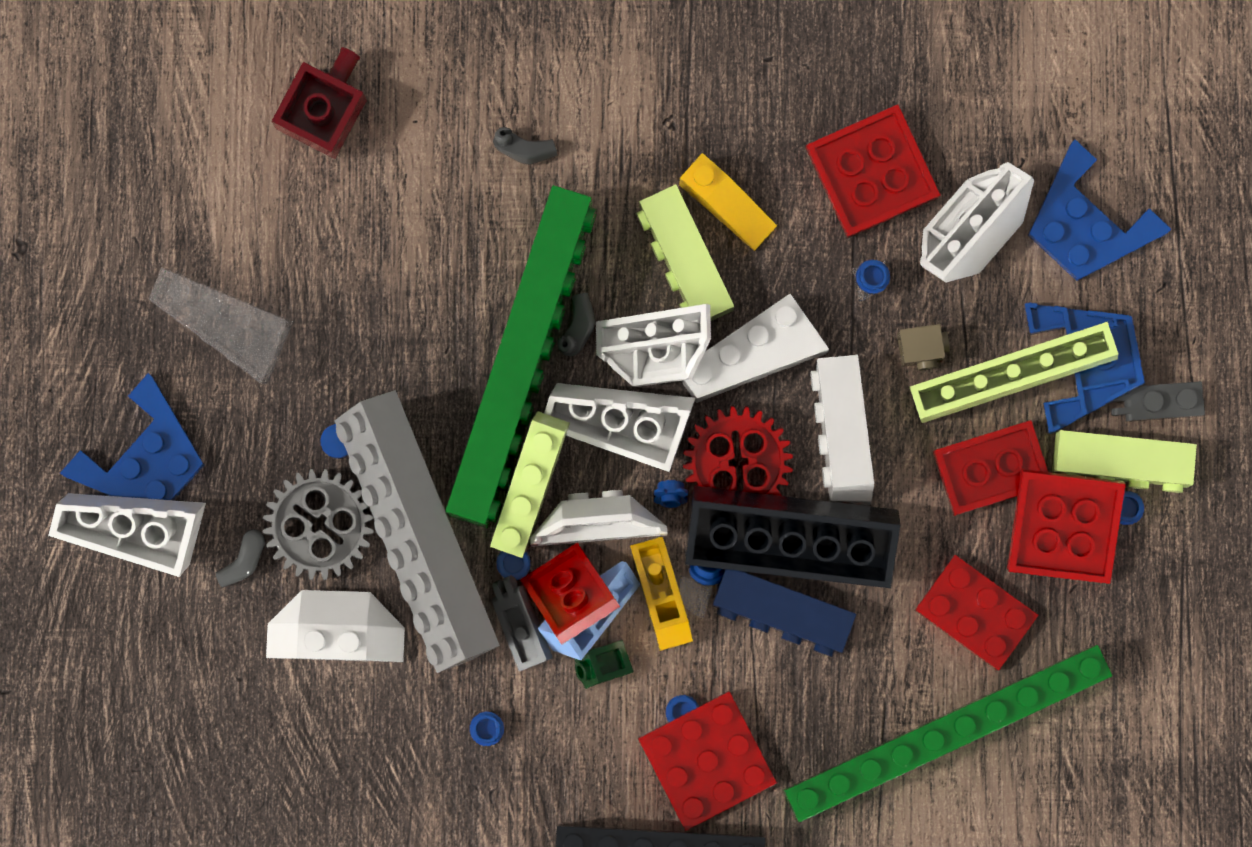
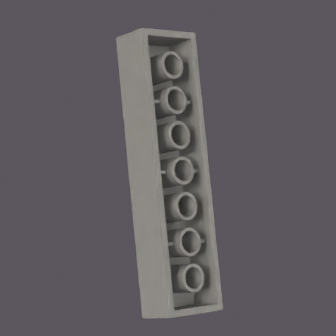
M396 390L360 401L334 420L336 423V433L339 440L344 443L349 455V466L352 472L357 475L362 487V498L365 504L370 507L375 520V530L378 536L383 539L388 552V562L391 568L396 571L400 581L401 594L404 600L409 603L413 613L415 629L422 635L426 645L428 661L434 666L436 672L439 673L473 660L500 645Z

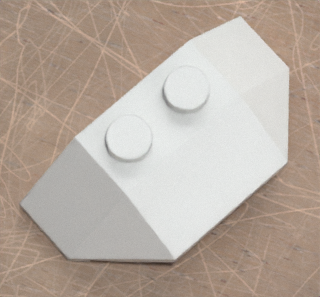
M1007 162L1000 165V168L988 170L967 179L923 229L921 266L946 283L979 274L1023 224L1034 184L1033 177Z
M709 304L596 321V355L607 362L614 371L634 387L692 379L711 340Z
M622 490L603 491L602 498L590 499L588 493L568 494V500L561 501L530 537V545L535 547L667 536L668 533L665 524L630 495L623 496Z
M301 590L268 623L266 658L404 662L405 628L371 592Z

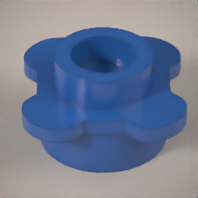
M661 481L657 484V489L654 490V495L656 496L654 497V502L661 504L663 507L676 508L688 502V498L685 497L688 495V490L685 489L684 483L680 481Z

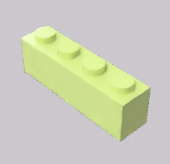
M675 184L639 201L641 211L636 213L643 230L650 229L655 239L654 242L650 243L658 261L665 260L669 272L665 273L666 279L672 291L679 290L684 300L683 303L679 304L680 308L709 304L711 321L732 312L734 304L677 185Z
M539 411L532 419L490 547L523 558L529 547L530 537L533 535L570 422Z
M1060 430L1055 433L1052 473L1129 482L1128 487L1135 489H1149V484L1163 485L1162 491L1182 493L1183 487H1190L1194 483L1197 444Z

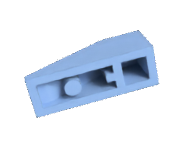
M621 561L600 575L620 606L607 617L599 620L563 645H561L546 620H544L538 630L552 651L578 660L583 659L641 585L627 562Z

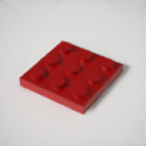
M898 104L811 142L805 147L847 238L940 197L937 186Z
M1021 469L1007 565L1008 572L1110 584L1125 491L1124 481Z
M730 691L638 738L685 831L777 784Z

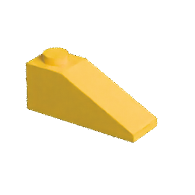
M703 153L680 177L679 186L752 250L756 251L777 227L765 212Z
M663 537L631 545L630 548L660 651L693 642L689 621Z

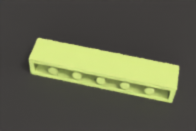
M1108 322L910 386V390L922 423L1118 360V351Z

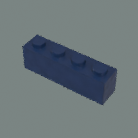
M725 569L712 604L713 607L718 608L717 615L732 621H736L737 616L751 620L749 624L751 628L768 633L770 628L783 632L781 639L800 645L802 640L815 644L814 651L829 657H833L834 652L843 653L856 614L748 573Z

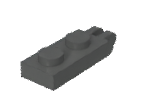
M1202 381L1140 386L1111 402H1124V407L1111 409L1112 416L1125 415L1126 422L1202 417L1205 415Z
M512 575L505 577L503 581L498 580L494 582L492 587L496 597L492 598V604L519 672L552 659L553 656L549 646L538 630L540 623L525 587L518 586L516 579Z

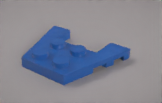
M1074 140L1067 150L1028 236L1076 281H1079L1125 255L1163 237L1171 228L1150 208L1126 233L1115 225L1074 186L1083 174L1097 161L1077 140Z
M1036 303L1024 304L1030 335L1065 329L1068 335L1108 322L1118 351V360L1074 374L1078 391L1077 397L1043 403L1049 434L1056 433L1145 383L1132 316L1067 309V307L1044 306Z
M148 373L128 397L154 419L152 423L108 472L80 450L60 472L62 476L110 496L174 501L203 468L204 462L184 428L179 423L157 382Z

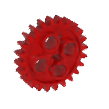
M731 405L729 415L727 416L719 408L717 409L718 419L713 421L709 416L705 415L704 418L707 423L705 428L695 424L694 428L699 436L697 438L688 436L687 440L694 445L693 449L683 450V454L691 457V461L682 464L683 469L693 471L692 474L685 478L686 482H697L696 486L718 488L713 484L714 475L719 471H727L732 476L731 483L725 488L718 489L738 491L736 469L733 464H728L729 460L734 459L735 456L732 432L738 431L739 453L742 458H747V462L741 463L742 491L782 496L776 487L778 484H789L782 477V474L793 471L790 466L784 464L785 460L793 458V454L783 452V448L787 447L790 441L788 439H778L784 430L782 427L774 430L771 429L774 422L772 417L762 422L761 410H758L751 417L748 406H744L742 413L737 414L735 407ZM752 433H757L762 437V445L756 451H748L744 447V439ZM715 437H724L728 440V449L723 454L718 455L710 451V443ZM755 467L765 470V479L758 485H752L747 480L748 472Z

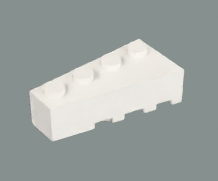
M788 294L705 351L693 378L682 380L681 382L697 403L746 383L762 379L778 371L826 355L829 348L792 295Z
M858 355L818 358L816 371H811L812 391H818L819 402L814 403L816 423L822 424V435H818L820 455H825L826 467H822L824 488L828 487L829 502L863 506L871 505L874 477Z
M557 383L549 396L544 414L570 422L566 436L669 472L676 457L695 398Z
M68 493L56 504L48 536L180 577L190 565L206 503Z

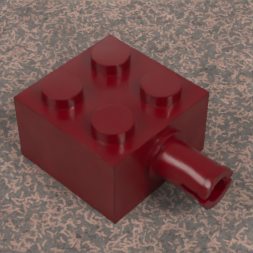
M341 47L340 53L329 73H324L303 62L271 121L276 130L336 159L367 101L362 91L346 83L357 62L360 60V56L347 48Z

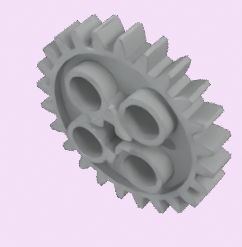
M311 469L307 480H304L299 473H296L297 484L292 485L289 481L284 480L286 492L274 490L273 493L279 501L277 503L267 502L266 504L269 509L274 511L272 515L263 516L264 521L272 523V527L264 529L263 534L273 535L274 538L266 546L267 548H278V551L273 556L274 560L280 559L283 556L287 559L284 563V570L288 569L291 565L297 566L295 576L297 577L304 569L308 570L309 580L314 578L316 571H320L323 580H327L328 570L331 569L339 577L341 576L340 566L343 564L348 569H353L350 558L354 557L362 560L363 555L358 548H369L370 543L363 539V535L373 534L374 530L365 527V523L370 522L374 517L372 515H364L363 513L369 506L365 502L359 503L358 501L362 495V490L352 493L350 491L353 485L352 480L348 481L344 486L340 484V473L333 480L328 479V471L324 469L321 478H316L313 469ZM318 492L322 494L325 504L321 509L312 510L306 505L305 498L309 493ZM298 505L315 520H318L320 517L325 518V528L339 536L343 540V544H337L322 530H318L316 533L312 532L313 524L295 512L293 507ZM336 514H348L351 517L352 526L346 531L336 529L333 525V517ZM297 519L302 522L304 531L300 536L291 537L286 534L284 525L288 520ZM317 540L327 541L331 546L330 555L325 558L316 557L311 550L312 544Z

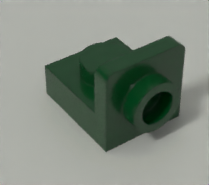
M623 640L589 650L582 660L575 659V672L585 689L634 672Z

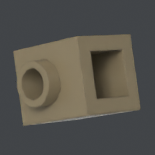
M940 324L901 329L897 333L902 367L917 365L918 370L934 369L938 367L937 362L944 360L945 352L950 351L947 332H941Z

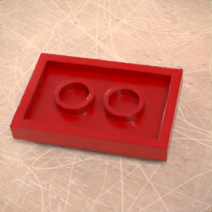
M1031 420L933 451L953 516L1017 497L1021 469L1048 472Z
M578 543L520 579L561 645L578 636L582 631L607 617L611 612L620 607Z
M956 555L951 558L914 610L997 671L1001 669L1039 616Z

